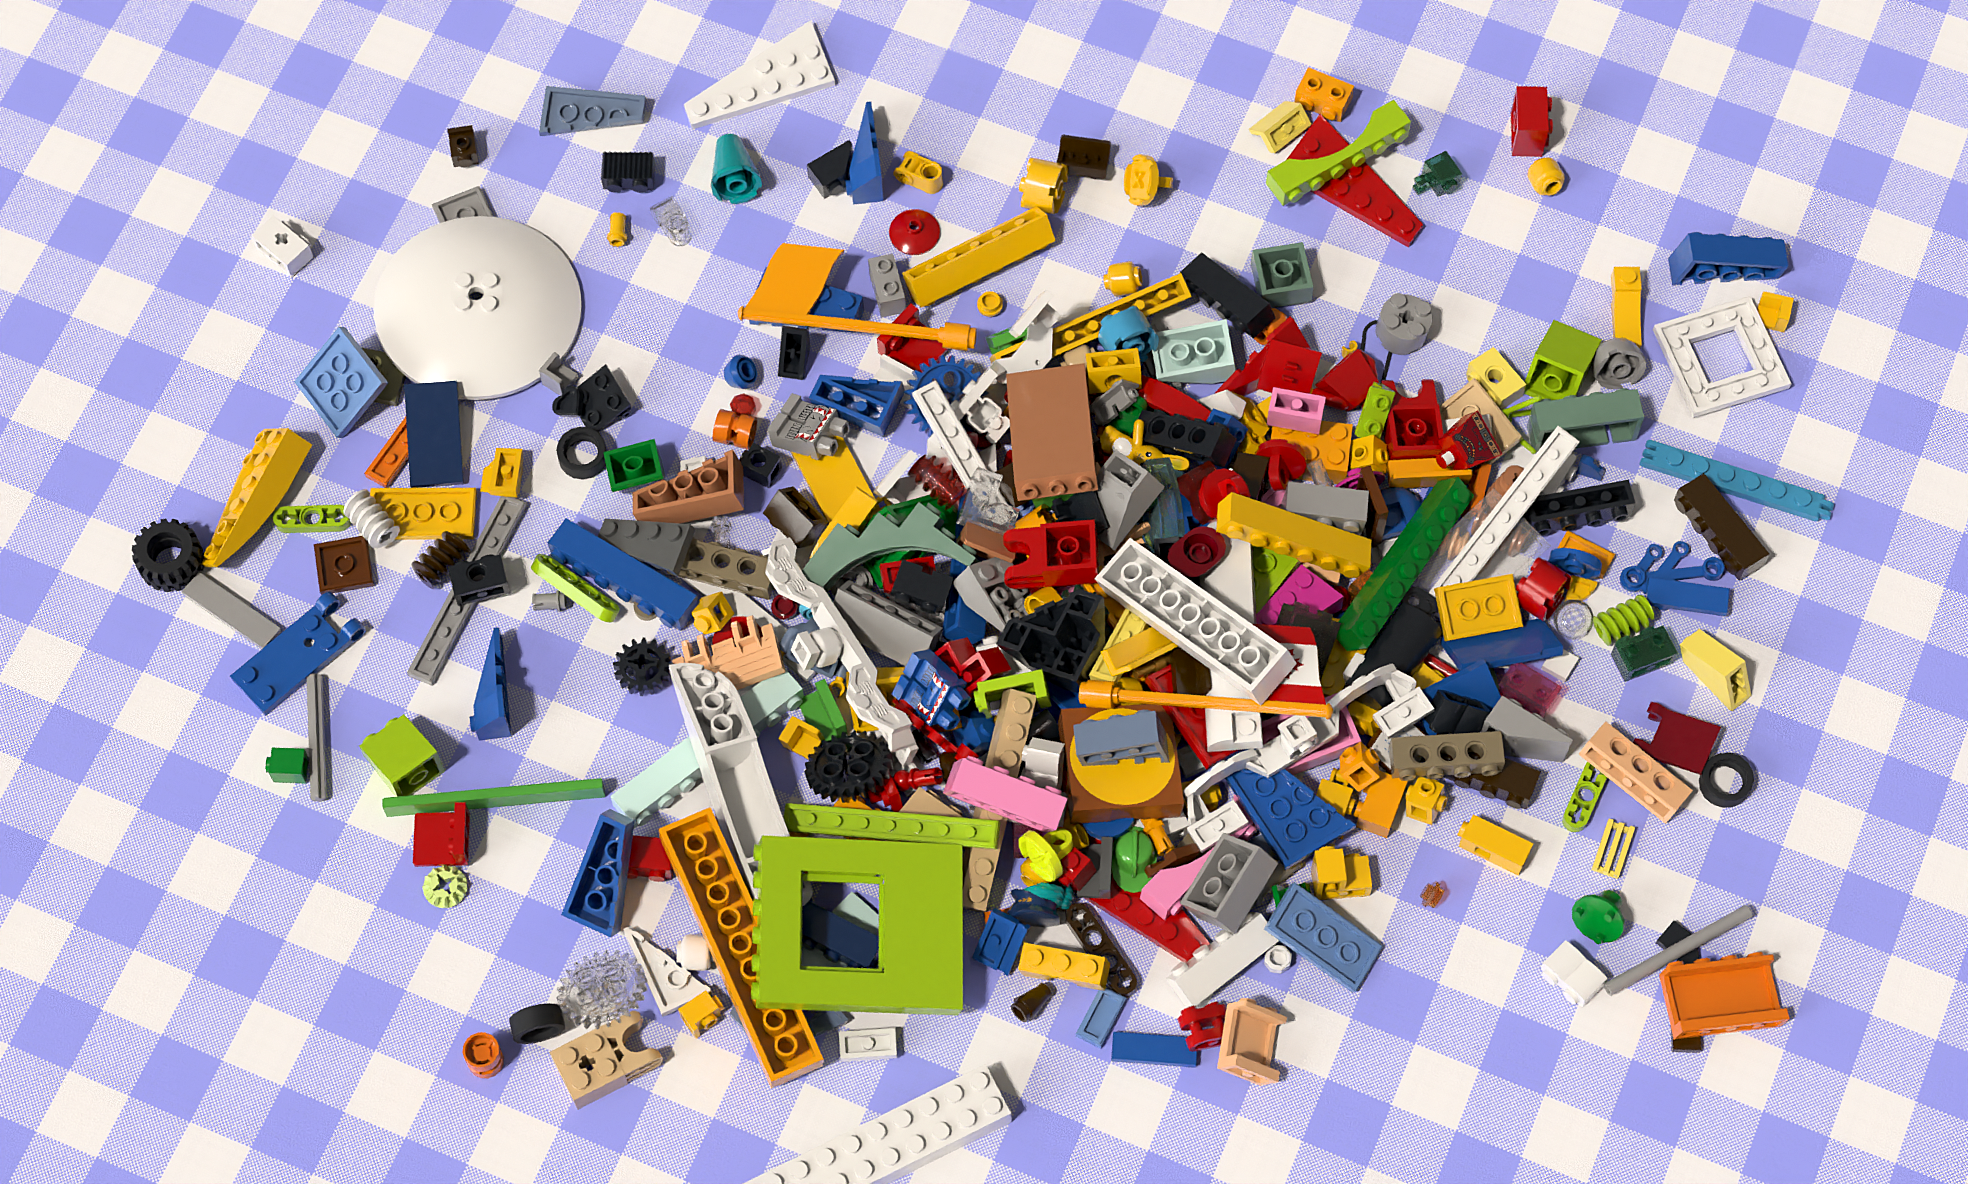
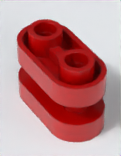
M1212 1002L1203 1008L1197 1009L1196 1006H1190L1180 1012L1181 1016L1177 1018L1181 1030H1191L1192 1033L1185 1039L1189 1051L1193 1052L1221 1046L1227 1009L1225 1004ZM1209 1026H1213V1027H1214V1028H1209V1029H1204V1030H1202V1028H1204V1027H1209Z

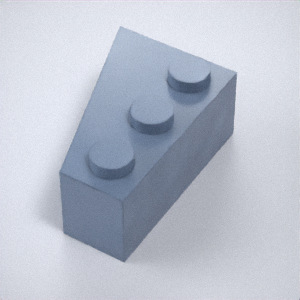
M1140 710L1133 715H1112L1105 720L1096 721L1089 719L1081 722V724L1073 725L1076 756L1082 766L1117 765V759H1134L1135 764H1143L1144 758H1160L1161 763L1169 762L1166 731L1156 711Z

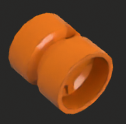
M720 409L713 428V442L725 445L733 442L735 447L749 450L756 435L757 417L741 414L737 417L736 412Z
M486 1032L472 1034L466 1039L462 1054L470 1071L479 1078L496 1076L504 1065V1056L497 1040Z

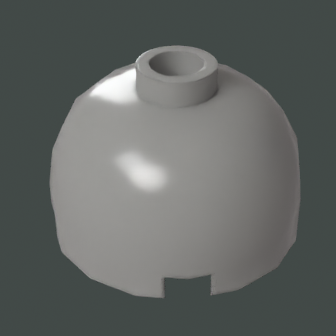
M1613 338L1598 346L1592 360L1593 374L1600 386L1607 389L1623 388L1621 384L1630 381L1632 385L1643 376L1646 363L1643 353L1634 342L1626 338Z

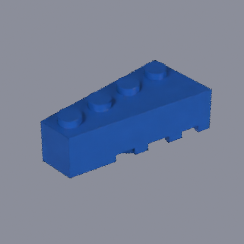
M1701 232L1688 233L1668 258L1672 285H1682V280H1694V284H1704L1705 279L1720 278V283L1730 282L1739 277H1743L1744 281L1778 279L1789 267L1783 239H1773L1772 237L1754 238L1747 235L1726 236L1725 234L1710 235L1702 234Z
M608 809L600 814L561 914L610 938L621 931L634 819L612 809Z

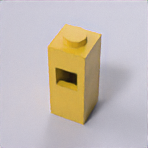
M1474 814L1469 822H1463L1457 836L1461 837L1458 847L1518 876L1534 844Z

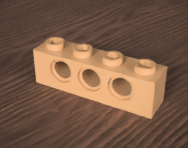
M1606 721L1579 753L1581 757L1665 824L1693 791L1682 780L1675 777L1662 764L1651 758L1638 745L1631 742L1618 729L1612 727Z

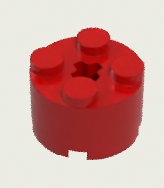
M1538 557L1531 566L1530 571L1532 572L1528 578H1521L1516 586V591H1518L1519 607L1545 622V619H1549L1565 597L1562 596L1564 593L1563 589L1565 587L1569 590L1573 576L1549 561Z

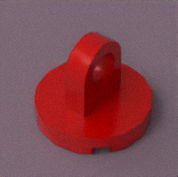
M1271 439L1263 442L1258 446V450L1254 454L1269 457V481L1272 489L1276 492L1286 490L1289 480L1299 478L1305 472L1307 466V455L1304 449L1296 443L1294 445L1289 444L1288 440Z
M1225 468L1214 470L1205 476L1201 482V489H1199L1198 494L1201 507L1212 519H1217L1218 503L1231 492L1248 498L1251 496L1244 479L1235 471Z

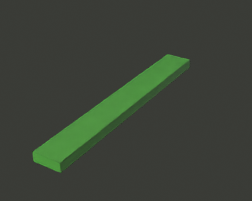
M597 778L387 797L382 799V808L386 817L415 815L416 813L454 811L455 802H466L468 809L472 810L604 798L605 787L602 779Z

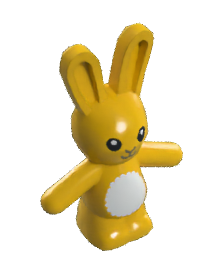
M1137 419L1134 422L1133 438L1123 434L1113 426L1105 428L1100 438L1103 453L1112 455L1115 450H1118L1153 475L1165 486L1164 491L1178 488L1176 481L1162 471V468L1165 466L1178 471H1186L1191 466L1190 461L1185 457L1163 454L1153 446L1143 445L1144 422L1141 419Z

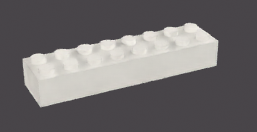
M1131 538L1128 539L1095 578L1107 595L1260 706L1297 664L1288 649Z

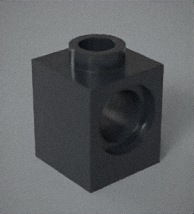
M755 443L751 445L749 450H745L739 460L743 466V476L767 488L771 487L782 469L781 456ZM757 462L765 463L761 467L753 466Z

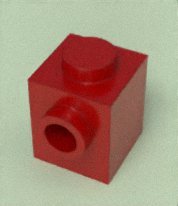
M1073 846L1071 852L1060 860L1063 874L1057 879L1066 887L1071 885L1080 891L1097 870L1091 859Z

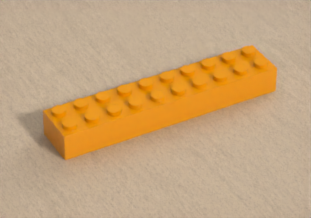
M711 807L659 828V838L770 1088L777 1087L822 1067L823 1056L802 1010L756 1008V1000L751 999L752 982H756V972L752 971V955L757 954V944L752 943L753 926L757 927V916H753V901Z

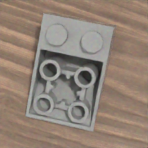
M1118 450L1113 452L1099 470L1097 475L1098 490L1095 491L1108 525L1098 535V539L1114 551L1165 487L1147 470Z
M994 557L968 566L952 583L969 608L1002 632L1008 620L1017 616L1022 618L1028 615L1024 607V601L1031 593L1028 588H1009L1004 583V573L1008 567L1013 566V563Z
M1504 696L1500 698L1484 721L1481 731H1501L1504 756L1562 763L1573 741L1564 730L1553 728L1540 715L1536 713L1531 714L1523 709L1518 701L1511 698L1507 699Z

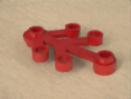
M892 699L891 702L895 704L894 708L905 712L907 716L909 715L908 718L914 727L946 752H957L954 757L955 759H967L968 756L978 759L979 756L966 745L961 743L957 748L913 713L915 709L904 699Z

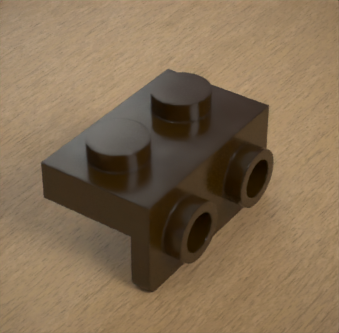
M1061 135L1056 163L1067 165L1068 175L1106 179L1111 142Z

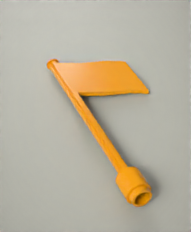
M782 243L770 259L760 286L744 308L743 305L738 310V318L741 321L746 319L931 339L943 343V348L968 351V348L975 349L977 328H972L968 324L945 322V326L938 329L809 315L822 295L831 270L839 257L844 253V249Z

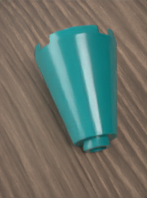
M724 134L716 141L711 179L712 193L722 202V199L730 200V204L747 202L757 195L759 187H762L761 176L740 137L736 134Z

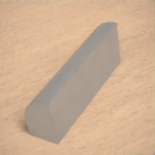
M850 580L838 589L833 602L861 644L904 666L907 665L913 652L927 649L934 651L943 629Z

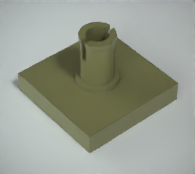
M362 348L388 382L387 386L373 402L397 407L406 376L392 363L385 352Z

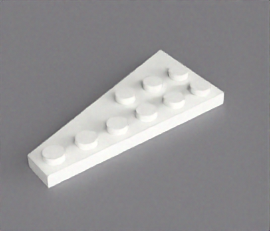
M811 20L686 102L684 109L692 130L835 86L834 77Z

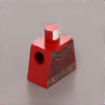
M1477 410L1461 417L1439 438L1438 443L1443 451L1436 455V462L1442 469H1446L1451 465L1453 470H1465L1496 458L1503 453Z

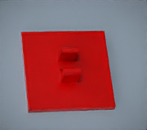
M1271 338L1256 388L1272 393L1273 387L1310 394L1322 352Z

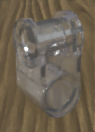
M673 196L649 208L655 222L662 228L673 245L684 246L690 242L692 234L689 229L688 219Z

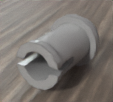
M559 590L556 593H533V610L557 609L560 612L561 609H566L567 607L566 595Z

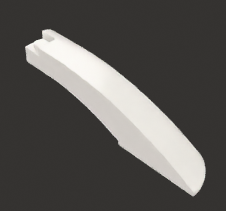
M1214 518L1207 527L1216 530L1217 519ZM1220 533L1226 544L1225 554L1215 566L1199 576V587L1248 622L1256 624L1252 545L1249 542L1232 539ZM1210 669L1211 690L1206 696L1251 699ZM1205 708L1208 752L1263 748L1261 712Z
M677 663L669 665L682 715L724 839L753 901L758 899V889L753 888L754 871H758V861L753 859L754 845L759 843L762 835L790 837L760 752L757 736L737 689L726 676L719 671L715 673L707 670L701 664ZM803 881L802 907L812 896L813 890L809 881Z

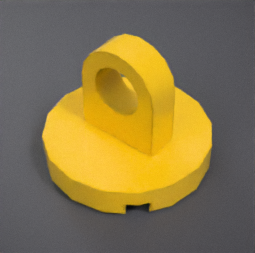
M1135 155L1132 158L1134 160L1132 164H1128L1126 167L1124 191L1125 194L1129 195L1130 199L1128 200L1131 204L1137 206L1148 205L1154 199L1158 187L1172 188L1173 178L1159 176L1157 163L1149 155Z

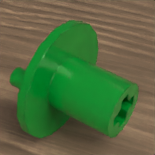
M1604 890L1599 896L1584 895L1577 899L1572 907L1574 924L1583 935L1593 940L1596 944L1613 942L1620 938L1625 929V920L1620 911L1623 901L1617 893L1611 890Z

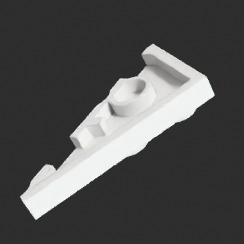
M629 927L623 929L662 1017L677 1011L705 990L709 995H712L707 985L704 986L691 976L690 972L678 966L672 958L659 948L656 949L637 931H633Z

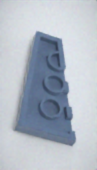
M546 86L539 134L540 136L643 123L646 96Z

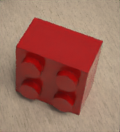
M1516 86L1510 111L1512 156L1542 157L1544 147L1549 146V134H1552L1553 119H1549V112L1552 110V97H1548L1547 87Z

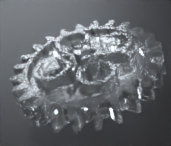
M605 950L603 956L600 957L597 952H594L593 959L584 956L583 964L574 962L576 969L566 970L568 978L560 979L562 986L557 987L559 993L557 1000L562 1013L569 1022L573 1020L575 1026L583 1023L585 1029H588L592 1023H594L596 1029H599L601 1023L604 1022L607 1027H610L611 1020L614 1019L621 1023L620 1016L624 1014L630 1017L629 1009H638L637 1001L644 1000L642 992L648 990L645 984L648 980L642 965L638 963L636 957L630 958L629 953L621 956L619 950H616L613 955H610L609 951Z

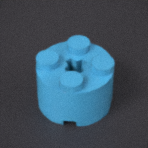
M1131 306L1115 315H1107L1101 320L1102 327L1098 334V340L1105 351L1138 348L1140 364L1148 359L1147 354L1151 349L1155 352L1158 347V335L1143 312L1136 306Z

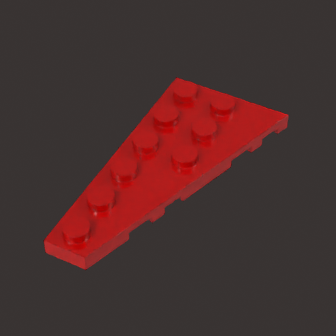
M1320 114L1287 159H1318L1337 153L1349 146V144ZM1366 162L1358 167L1353 166L1337 179L1332 178L1328 180L1318 190H1311L1312 193L1408 248L1422 230L1423 224Z
M1088 834L1089 844H1101V840ZM1113 873L1111 876L1110 899L1084 898L1182 962L1185 961L1186 963L1193 958V952L1199 947L1210 944L1182 909L1175 916L1170 914L1165 920L1162 919L1140 899L1141 892L1132 893L1120 888L1113 878ZM1072 887L1073 892L1077 894V890Z

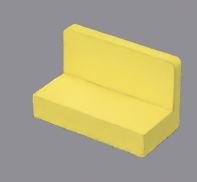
M1284 101L1249 128L1251 134L1260 135L1269 152L1276 153L1308 128L1311 122L1301 103Z

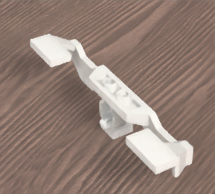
M1048 290L1042 292L1010 329L1009 333L1017 338L1027 328V338L1011 357L994 360L976 382L971 380L963 389L964 397L959 402L955 399L951 403V407L959 421L966 415L967 424L980 434L986 432L987 435L984 438L991 444L996 443L1010 427V419L1006 416H1001V408L991 399L980 398L982 393L994 379L1001 384H1006V374L1043 369L1052 358L1053 325L1059 320L1061 315L1048 304L1054 296ZM934 432L927 439L926 458L911 476L900 478L918 457L912 450L906 452L877 485L873 492L878 497H886L891 503L897 504L937 493L952 477V463Z
M789 537L772 542L770 548L761 551L764 557L768 556L765 574L778 594L811 608L813 618L820 627L819 630L812 631L810 634L808 631L797 634L791 648L797 661L805 671L813 668L814 665L820 668L836 663L839 657L850 673L846 699L859 719L878 727L888 743L889 750L894 752L902 766L911 764L918 750L910 730L912 722L905 712L890 706L876 686L878 670L824 588L808 581L796 560L797 547L792 539Z
M1393 663L1380 667L1368 674V676L1363 675L1359 677L1351 686L1338 692L1327 702L1333 707V714L1330 719L1327 720L1326 717L1314 716L1306 718V716L1294 715L1278 725V729L1281 732L1280 735L1264 744L1263 748L1240 752L1227 761L1223 760L1212 767L1211 771L1194 780L1183 790V798L1187 803L1189 827H1187V832L1201 853L1216 845L1223 833L1231 836L1249 824L1234 799L1214 812L1209 813L1200 797L1209 787L1230 774L1245 768L1267 778L1273 776L1337 737L1339 734V711L1355 698L1383 684L1387 687L1394 702L1373 714V719L1386 738L1390 739L1434 712V707L1420 687L1415 689V679L1398 671Z

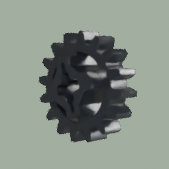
M645 637L642 638L639 644H637L635 639H632L631 647L623 644L624 653L616 652L615 655L618 661L613 662L614 670H616L614 675L616 680H620V687L623 689L628 686L629 694L639 690L640 696L644 695L645 690H649L650 694L653 695L654 687L656 686L662 690L664 688L662 680H670L667 672H670L669 665H672L669 663L671 657L669 653H666L665 646L661 645L657 648V641L655 639L648 644ZM629 676H634L636 680L631 679Z

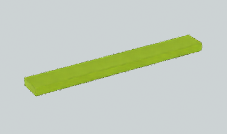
M785 803L783 818L788 832L900 842L961 844L962 847L994 850L998 849L1001 823L996 820Z

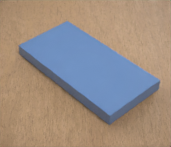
M1295 882L1290 884L1264 928L1272 936L1352 993L1358 990L1383 947Z

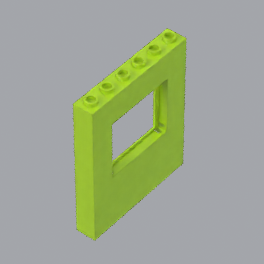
M762 835L759 843L754 845L753 852L754 861H758V871H754L753 888L758 889V899L753 900L752 909L753 916H757V927L753 926L752 943L757 944V954L752 955V971L756 972V982H752L751 999L756 1000V1008L952 1016L960 1014L963 1010L961 844ZM803 881L879 884L878 969L802 966Z

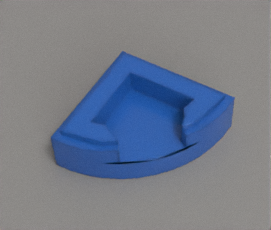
M1582 454L1576 473L1602 481L1604 475L1603 467H1598L1594 464L1592 457Z

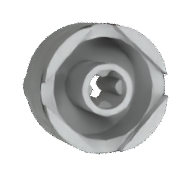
M1393 294L1384 303L1375 328L1376 336L1382 342L1381 345L1389 352L1398 355H1406L1416 349L1419 350L1424 345L1432 324V313L1429 303L1413 295Z

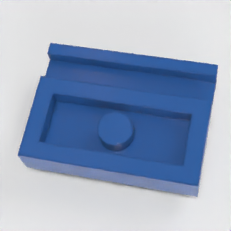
M994 908L990 913L972 958L996 971L998 969L1008 976L1013 969L1031 926L1028 924L1024 925L1018 919Z

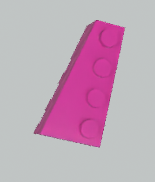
M1301 564L1256 614V624L1316 627L1326 617L1342 609L1344 596Z

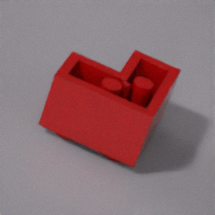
M968 637L949 641L935 652L955 672L958 679L962 678L967 683L964 690L971 699L974 698V691H978L977 682L1001 678L1012 670L999 647L981 650L976 653Z

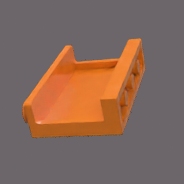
M1755 952L1747 955L1745 958H1737V955H1728L1720 958L1719 961L1702 958L1695 960L1693 964H1684L1683 961L1667 964V967L1659 974L1673 1038L1683 1039L1781 1027L1790 1018L1787 1008L1780 1009L1770 964L1774 961L1773 954L1764 955L1763 952Z

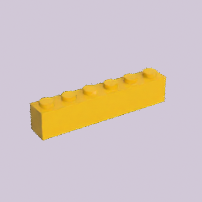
M1036 206L903 272L902 275L911 299L922 308L934 304L936 300L946 295L956 293L960 288L968 284L978 282L982 277L990 273L1002 270L1004 266L1012 262L1024 259L1026 255L1036 250L1046 248L1048 244L1056 240L1047 214Z
M1233 492L1218 503L1216 532L1225 534L1229 538L1249 542L1253 546L1263 547L1277 554L1296 558L1300 562H1308L1320 566L1324 570L1341 573L1348 578L1356 579L1370 568L1371 539Z

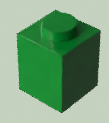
M272 747L271 757L266 758V773H269L274 783L306 784L309 757L304 748Z

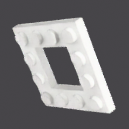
M1751 296L1662 322L1653 327V332L1692 418L1786 390L1791 386V381ZM1735 330L1753 370L1708 383L1690 343Z

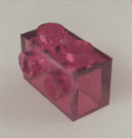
M1523 663L1512 664L1499 683L1501 697L1504 696L1507 699L1511 698L1518 701L1523 709L1531 714L1536 713L1544 719L1557 701L1562 689L1560 685Z

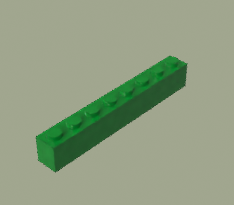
M1459 477L1441 480L1435 484L1330 632L1346 651L1369 647L1474 497L1473 493Z

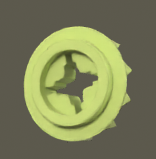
M444 864L442 867L433 868L425 876L422 888L425 898L430 904L439 908H449L457 905L464 898L467 892V880L464 873L456 866L451 867ZM440 878L446 883L451 881L449 884L451 894H448L444 889L438 890Z

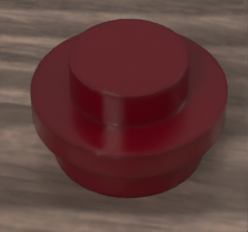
M779 594L773 599L771 610L778 619L787 620L796 614L798 603Z

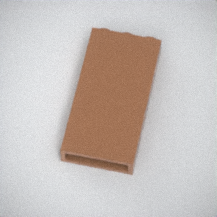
M1085 364L1006 374L1014 483L1018 501L1098 490Z

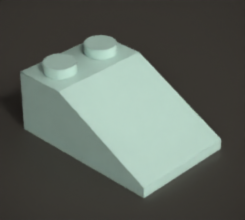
M1227 319L1156 332L1159 337V344L1155 352L1153 350L1152 352L1158 381L1214 384L1226 381L1236 371Z

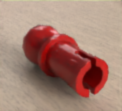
M939 767L925 770L912 768L910 772L907 770L896 772L893 776V781L899 791H907L911 787L917 790L918 787L940 785L943 779H936V777L943 776Z

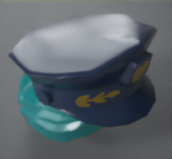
M1041 882L1023 890H1011L1010 894L1015 902L1010 906L1007 913L1024 925L1028 924L1035 927L1059 925L1057 908L1068 909L1074 896L1073 889L1070 885L1066 887L1063 884L1055 885Z

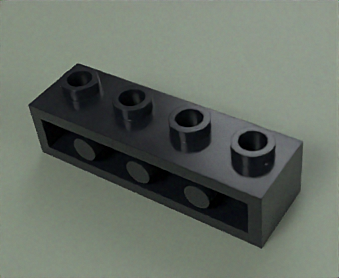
M1202 252L1179 272L1182 274L1190 294H1196L1207 308L1213 307L1221 319L1231 321L1235 329L1241 334L1246 333L1254 339L1276 318L1270 303Z
M1628 479L1538 496L1522 517L1526 531L1532 530L1531 535L1544 536L1551 531L1561 529L1562 531H1571L1577 528V526L1588 525L1592 527L1600 525L1604 521H1624L1631 517L1636 502Z

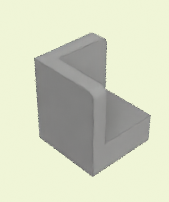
M556 352L539 369L542 384L562 396V392L566 387L573 386L579 379L577 373L561 364L560 356Z

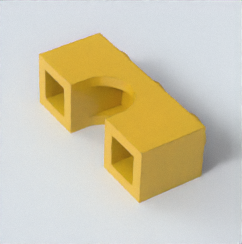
M1024 943L1018 970L1026 977L1051 981V978L1075 983L1080 987L1105 991L1110 963L1106 957Z

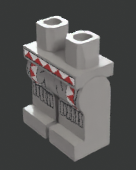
M792 393L781 408V413L777 414L767 431L772 446L806 456L811 455L812 459L819 460L822 454L833 457L838 447L837 440L833 439L834 436L846 437L850 427L848 421L838 417L836 409L831 407L828 409L822 405L816 406L804 402L801 396Z

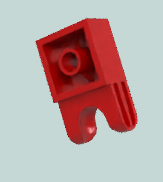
M1422 379L1418 396L1413 398L1402 396L1397 391L1394 381L1382 380L1381 384L1395 392L1383 428L1388 460L1436 458V455L1443 451L1438 440L1444 434L1434 380Z
M1095 520L1040 524V527L1010 529L1004 533L1003 544L1009 552L1023 553L1029 556L1025 562L1010 566L1005 571L1004 583L1009 588L1026 589L1097 583L1095 578L1099 574V557Z

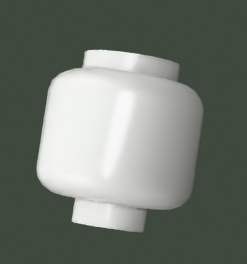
M687 934L683 937L682 941H678L677 963H681L682 968L694 971H706L710 968L711 961L714 962V959L703 935Z

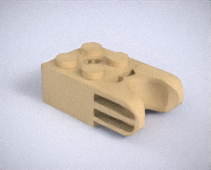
M638 1011L628 1012L550 1051L552 1060L577 1110L622 1088L629 1081L657 1068L662 1063L663 1057L661 1053L654 1048L641 1052H631L625 1047L627 1039L641 1029L643 1019ZM592 1065L593 1069L588 1071L585 1067Z

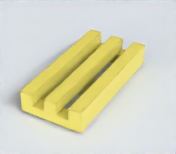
M1609 818L1591 870L1618 879L1635 827H1626L1624 823L1619 822L1618 824ZM1611 829L1616 830L1605 866L1601 867L1599 864ZM1621 833H1625L1626 838L1615 871H1612L1610 866Z

